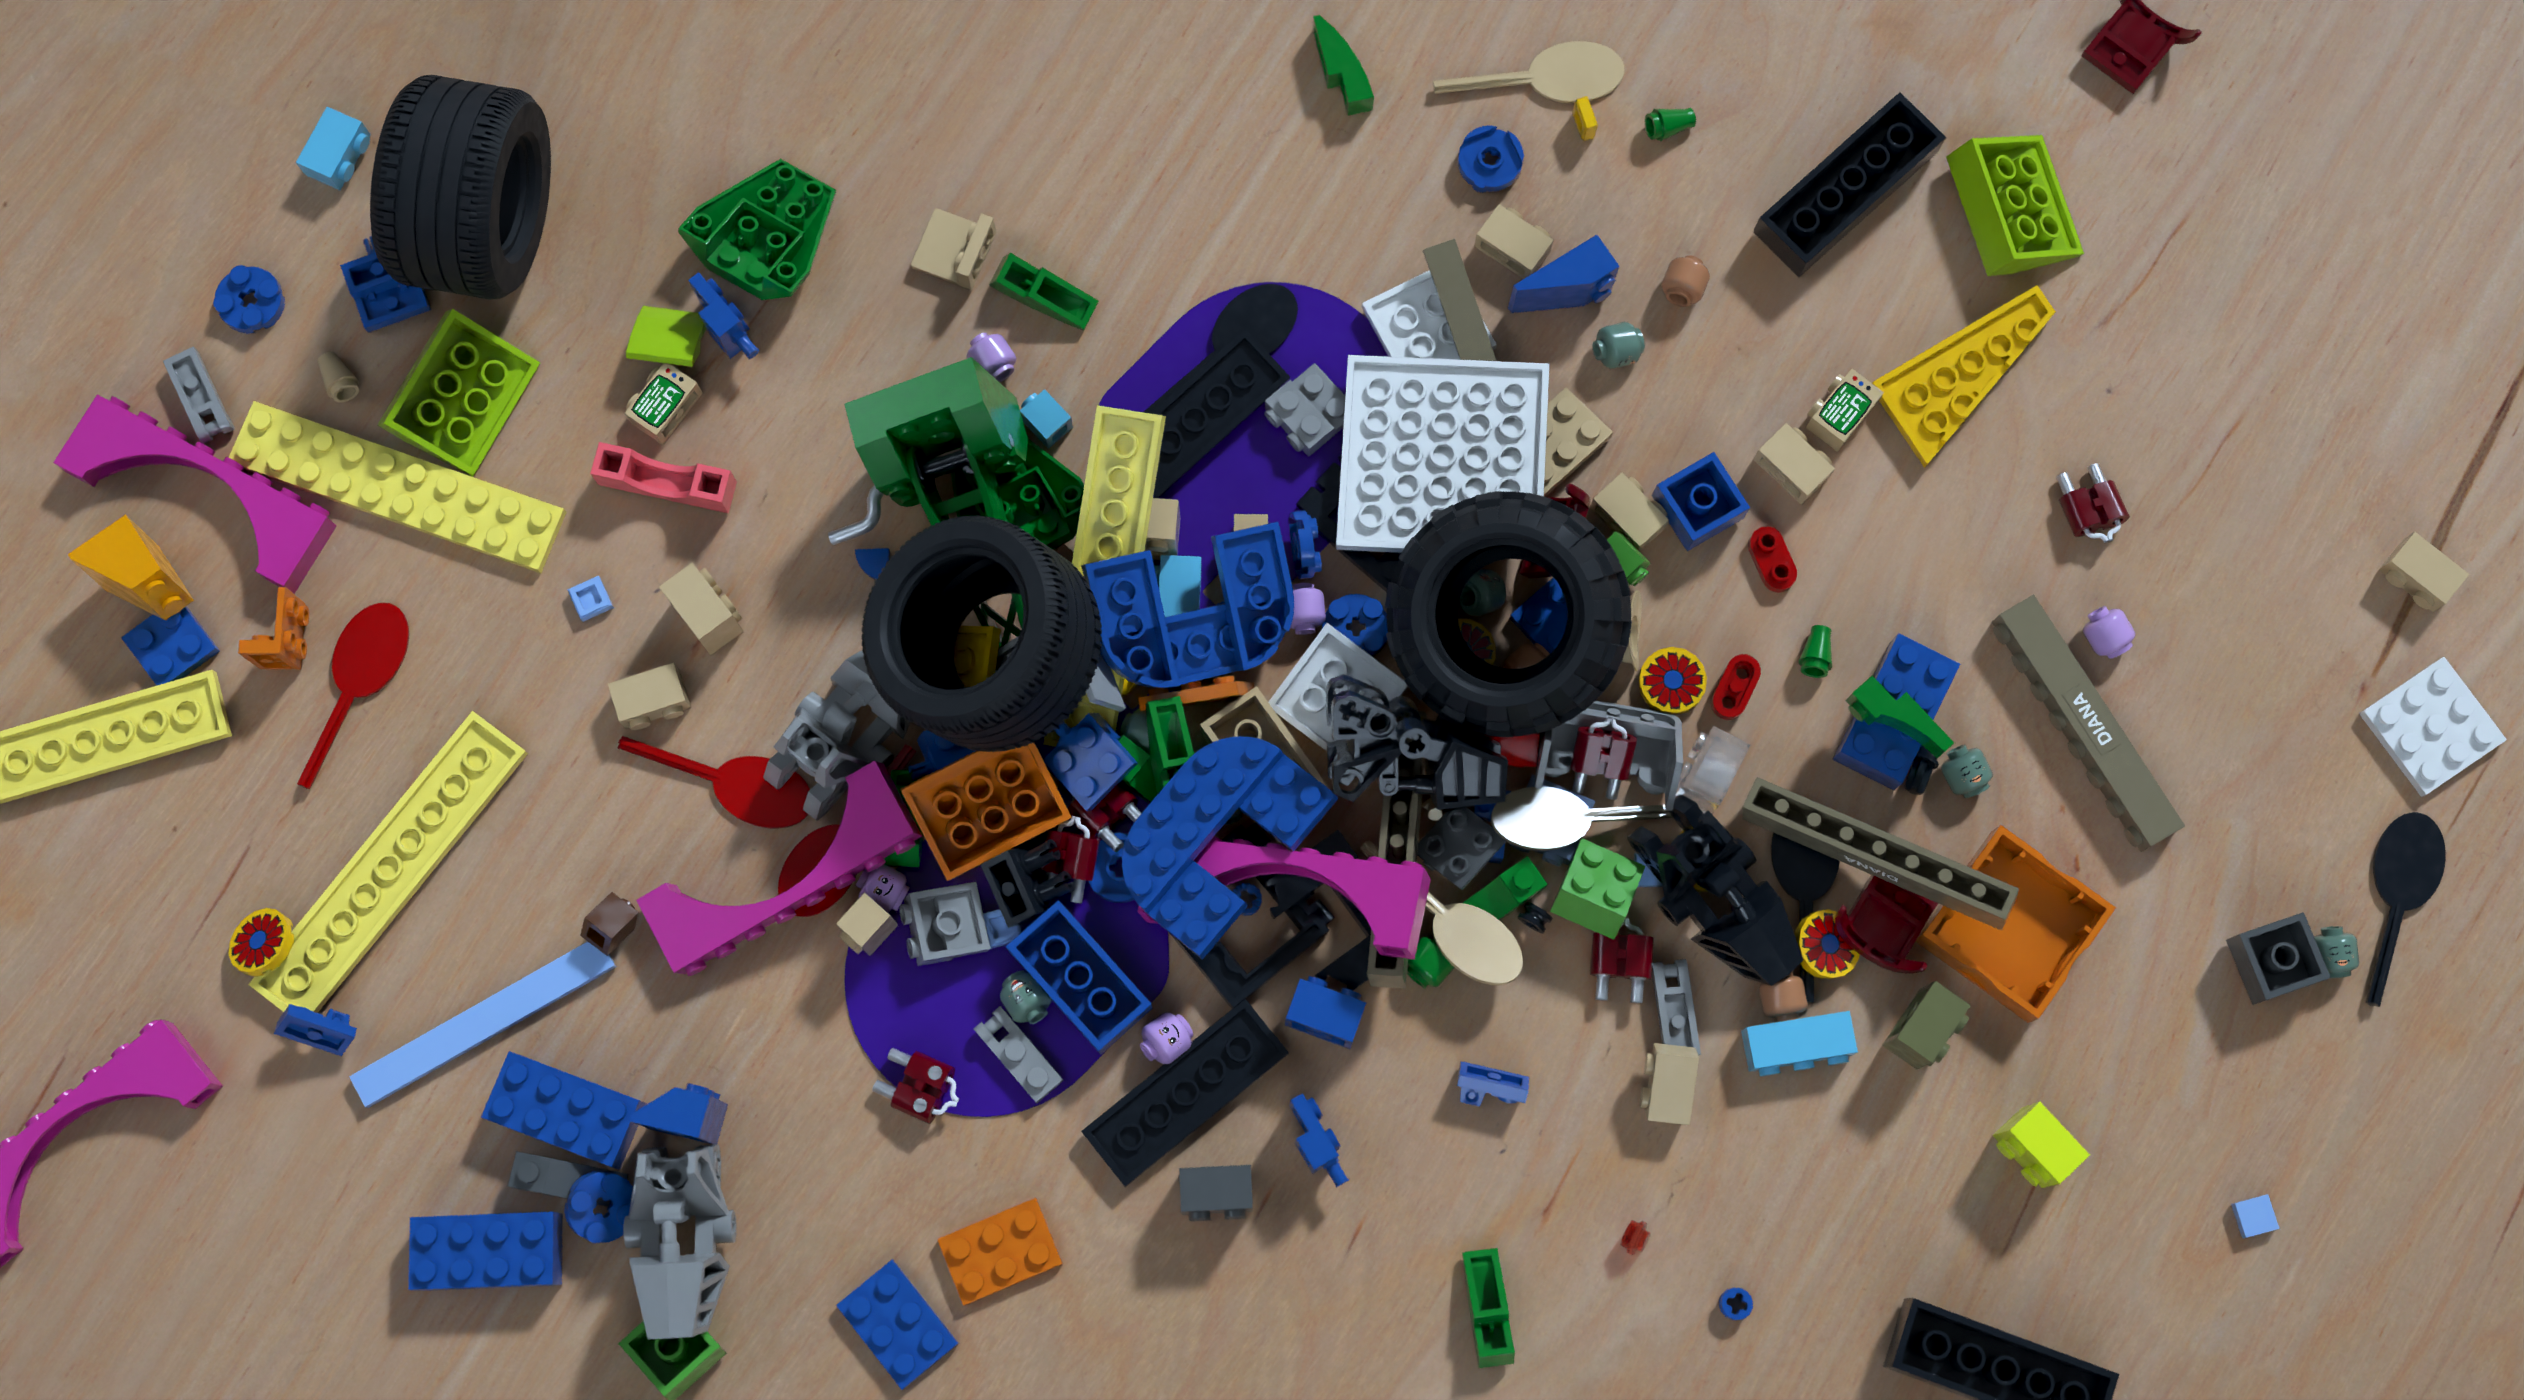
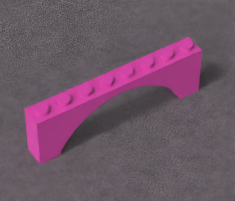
M97 394L53 463L66 473L92 487H95L99 480L117 472L156 464L182 465L216 476L232 488L248 512L258 545L259 565L255 572L265 580L279 587H286L295 594L336 528V525L328 518L330 512L315 503H311L310 507L300 503L301 497L287 488L283 487L281 492L270 487L273 483L259 473L254 472L252 477L242 472L244 467L228 457H225L223 461L214 457V450L198 441L195 446L185 441L186 435L170 426L166 431L156 426L158 421L142 411L138 415L129 412L130 406L120 399L112 396L110 400H107Z
M874 760L845 777L849 785L847 802L835 839L814 870L788 891L754 904L720 906L696 900L681 893L677 885L664 883L637 899L636 901L673 972L687 974L688 976L701 972L707 967L705 962L716 956L718 959L732 954L737 950L736 944L745 939L749 942L761 937L766 933L765 927L774 922L781 924L792 919L796 915L795 910L806 904L807 907H810L826 898L825 892L834 887L842 889L852 884L856 880V874L865 869L867 872L881 867L886 863L884 858L894 852L902 854L912 849L916 845L914 841L922 837V834L885 765Z
M1215 836L1194 859L1197 864L1225 886L1246 878L1268 874H1291L1324 883L1351 901L1365 916L1375 935L1373 945L1380 955L1415 960L1431 880L1425 868L1419 863L1402 861L1401 865L1392 864L1383 858L1374 856L1368 857L1367 860L1354 859L1352 855L1343 852H1335L1333 856L1322 855L1319 851L1311 848H1300V851L1293 852L1279 844L1269 843L1266 847L1254 846L1252 842L1243 839H1235L1233 843L1222 842ZM1140 906L1138 907L1137 912L1146 922L1158 924Z
M160 1019L145 1025L140 1030V1036L130 1044L126 1043L118 1047L111 1054L112 1059L105 1065L91 1069L83 1076L82 1080L84 1082L74 1090L69 1089L61 1093L54 1100L55 1105L45 1113L41 1112L30 1118L25 1124L26 1128L17 1136H10L0 1143V1268L24 1249L19 1243V1218L21 1203L31 1173L44 1150L70 1123L99 1106L134 1097L172 1098L178 1100L184 1107L196 1109L223 1087L174 1023Z

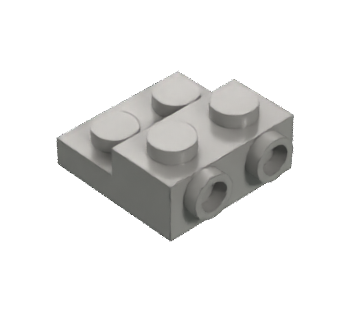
M1314 363L1293 382L1289 380L1265 400L1266 411L1264 414L1274 427L1278 428L1281 426L1288 434L1286 436L1288 442L1296 451L1300 452L1303 450L1309 457L1344 427L1345 395Z
M976 882L909 893L904 898L905 904L900 905L901 921L903 925L909 924L912 937L907 938V951L911 959L916 958L918 966L949 961L954 957L987 952L991 949Z

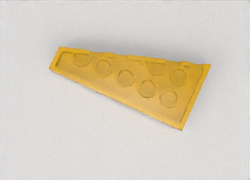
M2038 285L1872 382L1873 385L1884 392L1879 402L1924 468L2055 314L2056 311Z

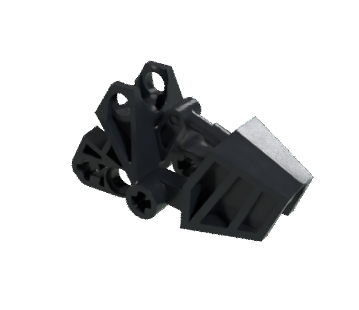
M1342 674L1328 681L1326 686V720L1328 726L1332 727V739L1336 741L1327 744L1328 778L1333 779V793L1354 802L1377 779V784L1383 795L1392 796L1398 790L1414 791L1415 794H1430L1437 810L1505 802L1508 759L1501 755V745L1499 742L1482 733L1455 726L1442 719L1439 714L1436 721L1420 716L1414 701L1409 697L1398 696L1389 702L1385 693L1380 689L1348 675ZM1344 685H1347L1348 690L1341 691L1338 694L1334 691L1335 688L1342 689ZM1370 698H1380L1383 701V705ZM1406 711L1410 714L1408 718L1404 717V712ZM1400 713L1403 715V720H1398L1397 718ZM1406 738L1412 739V742H1407ZM1403 754L1412 759L1425 758L1426 775H1415V777L1398 776V757ZM1358 777L1359 782L1355 789L1345 791L1340 788L1339 783L1349 786L1354 778Z
M1680 794L1675 798L1673 810L1669 811V813L1684 832L1678 835L1670 845L1668 843L1663 845L1657 834L1643 826H1640L1627 836L1631 847L1662 884L1664 897L1657 904L1666 918L1675 926H1678L1690 916L1700 929L1691 938L1696 944L1743 977L1773 986L1789 975L1803 961L1782 899L1768 881H1761L1756 885L1746 872L1748 868L1757 862L1751 849L1741 839L1735 838L1709 810L1703 814L1695 801ZM1697 883L1719 898L1725 895L1732 905V913L1729 915L1724 914L1718 919L1693 886Z

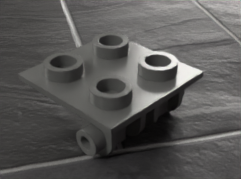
M1467 807L1450 808L1420 840L1417 856L1424 860L1423 864L1429 870L1434 871L1435 869L1459 889L1463 890L1507 841L1500 837L1491 825Z

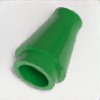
M1692 108L1653 109L1652 113H1648L1645 116V129L1651 140L1657 139L1662 141L1696 125V116Z
M1814 625L1811 627L1810 636L1798 661L1801 666L1800 671L1806 676L1823 678L1832 669V630L1827 626Z

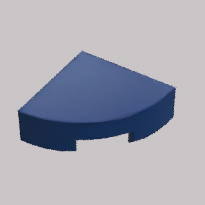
M889 548L855 549L856 559L861 569L869 577L877 580L878 574H881L882 568L886 566V562L890 561Z

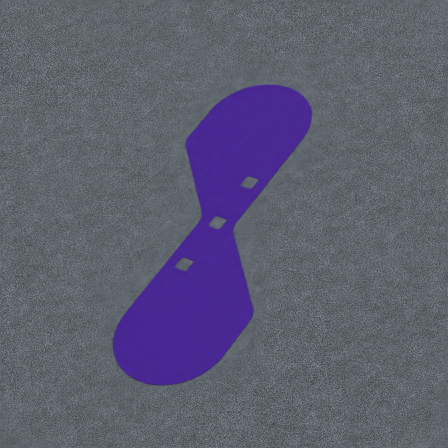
M1284 282L1253 283L1220 292L1186 312L1104 394L1099 406L1144 412L1214 351L1212 345L1213 329L1217 318L1228 303L1242 292L1264 284H1277L1286 287L1293 293L1297 301V319L1291 333L1274 352L1269 354L1290 376L1289 380L1292 382L1315 363L1346 396L1348 355L1388 357L1369 320L1339 298L1304 285ZM1264 402L1158 498L1179 500L1181 520L1177 556L1201 557L1199 609L1215 605L1203 593V590L1219 574L1211 536L1233 532L1234 514H1268V524L1279 522L1291 582L1297 577L1295 570H1302L1300 561L1293 562L1289 524L1296 523V521L1290 517V513L1301 511L1296 506V503L1310 487H1314L1321 494L1323 493V490L1316 484V481L1333 462L1341 467L1338 457L1342 454L1343 428L1308 457L1303 450L1298 452L1291 446L1286 438L1288 434L1281 426L1276 428L1269 422L1264 414L1266 411ZM1338 506L1328 516L1336 524L1338 522ZM1319 534L1318 538L1313 539L1315 552L1320 553L1329 544ZM1153 559V564L1160 565V560ZM1181 685L1168 687L1169 692L1180 691ZM1124 703L1126 709L1119 712L1116 733L1119 736L1124 718L1128 713L1132 714L1139 709V704L1132 709ZM1044 737L1034 742L1042 759L1055 748L1043 745ZM1047 767L1048 771L1052 775H1054L1053 772ZM1120 781L1138 799L1136 808L1142 813L1149 804L1132 792L1129 786ZM1060 782V786L1057 789L1068 809L1072 803L1073 795ZM1128 816L1123 821L1119 819L1114 824L1115 828L1112 832L1128 834L1134 822ZM1076 823L1063 828V830L1075 832L1078 835H1085L1084 831L1076 826ZM1046 831L1012 849L1028 847L1031 850L1045 843ZM926 839L923 841L920 867L899 866L896 869L906 876L905 885L910 887L906 896L913 892L976 882L983 913L1000 909L981 865L947 881ZM1117 859L1116 865H1110V871L1115 872L1116 877H1123L1122 859ZM1038 869L1042 881L1045 882L1046 871ZM1072 878V879H1070V880L1064 882L1063 884H1066V883L1069 884V883L1073 882L1074 879ZM1088 881L1085 882L1082 903L1071 902V893L1053 900V904L1058 900L1063 904L1150 1003L1159 996L1165 987L1169 974L1168 931L1159 924L1146 922L1137 912L1139 905L1135 900L1126 903L1106 901L1094 893ZM899 907L897 912L891 910L888 913L898 926L871 956L864 950L857 954L848 946L844 977L845 997L853 1029L863 1050L874 1066L896 1087L899 1081H903L905 1076L903 1072L906 1067L887 1058L892 1048L910 1056L915 1051H919L955 1067L953 1079L956 1082L955 1095L959 1097V1101L956 1107H948L945 1111L947 1113L972 1117H992L1025 1111L1058 1096L1072 1086L1102 1056L1052 1000L1046 1009L1047 1015L1037 1023L1030 1024L1029 1021L1019 1023L1012 1019L1063 1079L1062 1083L1036 1103L973 1029L979 1023L985 1024L994 1016L992 1012L999 1006L1011 1018L1000 1000V992L1003 989L1002 983L1013 973L1024 969L1008 952L1007 945L992 948L987 952L954 957L949 961L918 966L916 958L911 959L907 951V938L912 937L909 924L903 925L901 921ZM1035 920L1020 925L1021 932H1023ZM1002 1026L993 1036L1000 1042L1009 1032ZM951 1084L947 1093L944 1092L941 1101L943 1102L940 1109L946 1102L953 1101L950 1097Z

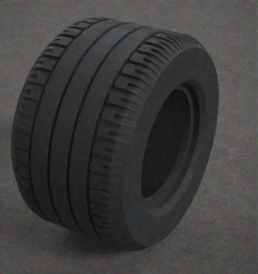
M438 75L420 76L398 93L387 113L380 133L374 159L370 193V221L374 249L380 264L395 281L407 286L488 300L501 299L515 291L522 284L533 264L541 240L548 206L551 177L549 129L541 107L531 95L519 89Z
M962 516L931 525L928 529H923L922 532H918L916 536L907 540L905 545H902L900 550H897L895 555L890 557V561L886 562L885 568H882L881 574H878V579L874 582L875 585L871 588L872 592L869 593L868 597L870 598L866 602L867 606L863 614L864 620L862 621L863 627L861 630L863 634L861 639L863 640L862 652L864 654L865 666L875 689L889 707L901 717L953 744L984 752L1008 751L1032 744L1035 740H1040L1041 737L1047 736V733H1051L1053 729L1058 728L1059 724L1064 722V719L1069 718V714H1072L1074 712L1073 709L1078 707V703L1083 700L1082 697L1086 695V690L1089 689V684L1093 681L1092 677L1095 676L1094 671L1098 667V656L1101 653L1102 625L1098 605L1092 590L1083 575L1071 562L1012 523L985 516ZM1001 594H1020L1023 603V622L1014 650L1006 662L992 676L974 686L966 688L957 674L954 662V646L961 625L971 611L985 600Z

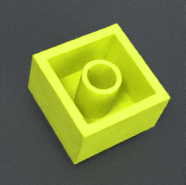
M2041 1102L2019 1109L1992 1135L1998 1141L1996 1146L1999 1151L2010 1160L2014 1158L2023 1168L2021 1173L2025 1179L2033 1186L2039 1185L2041 1188L2061 1184L2090 1156Z

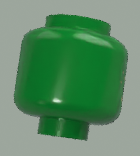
M1422 937L1417 945L1415 960L1408 959L1407 975L1424 989L1428 985L1438 987L1455 967L1443 956L1434 939Z

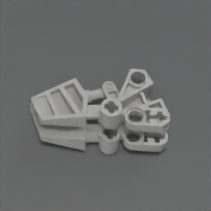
M862 650L847 658L831 676L832 684L836 688L826 700L815 692H811L802 700L795 711V718L773 748L778 752L768 761L763 776L776 789H780L799 767L815 777L817 784L808 791L803 810L816 821L831 809L849 787L845 777L874 760L884 764L885 767L889 765L893 754L881 744L892 732L904 739L910 725V721L904 719L890 708L875 689L867 672ZM868 704L872 707L871 711L878 717L853 746L850 747L848 743L857 717L853 714L861 706Z
M718 1144L700 1145L695 1150L686 1151L684 1156L678 1158H668L666 1147L647 1148L642 1150V1153H637L629 1216H626L624 1219L623 1233L626 1248H641V1257L629 1259L648 1339L693 1337L707 1332L730 1267L720 1253H716L717 1243H734L737 1232L735 1211L728 1210L720 1188L721 1152ZM692 1215H695V1254L680 1256L676 1223H683L690 1219Z

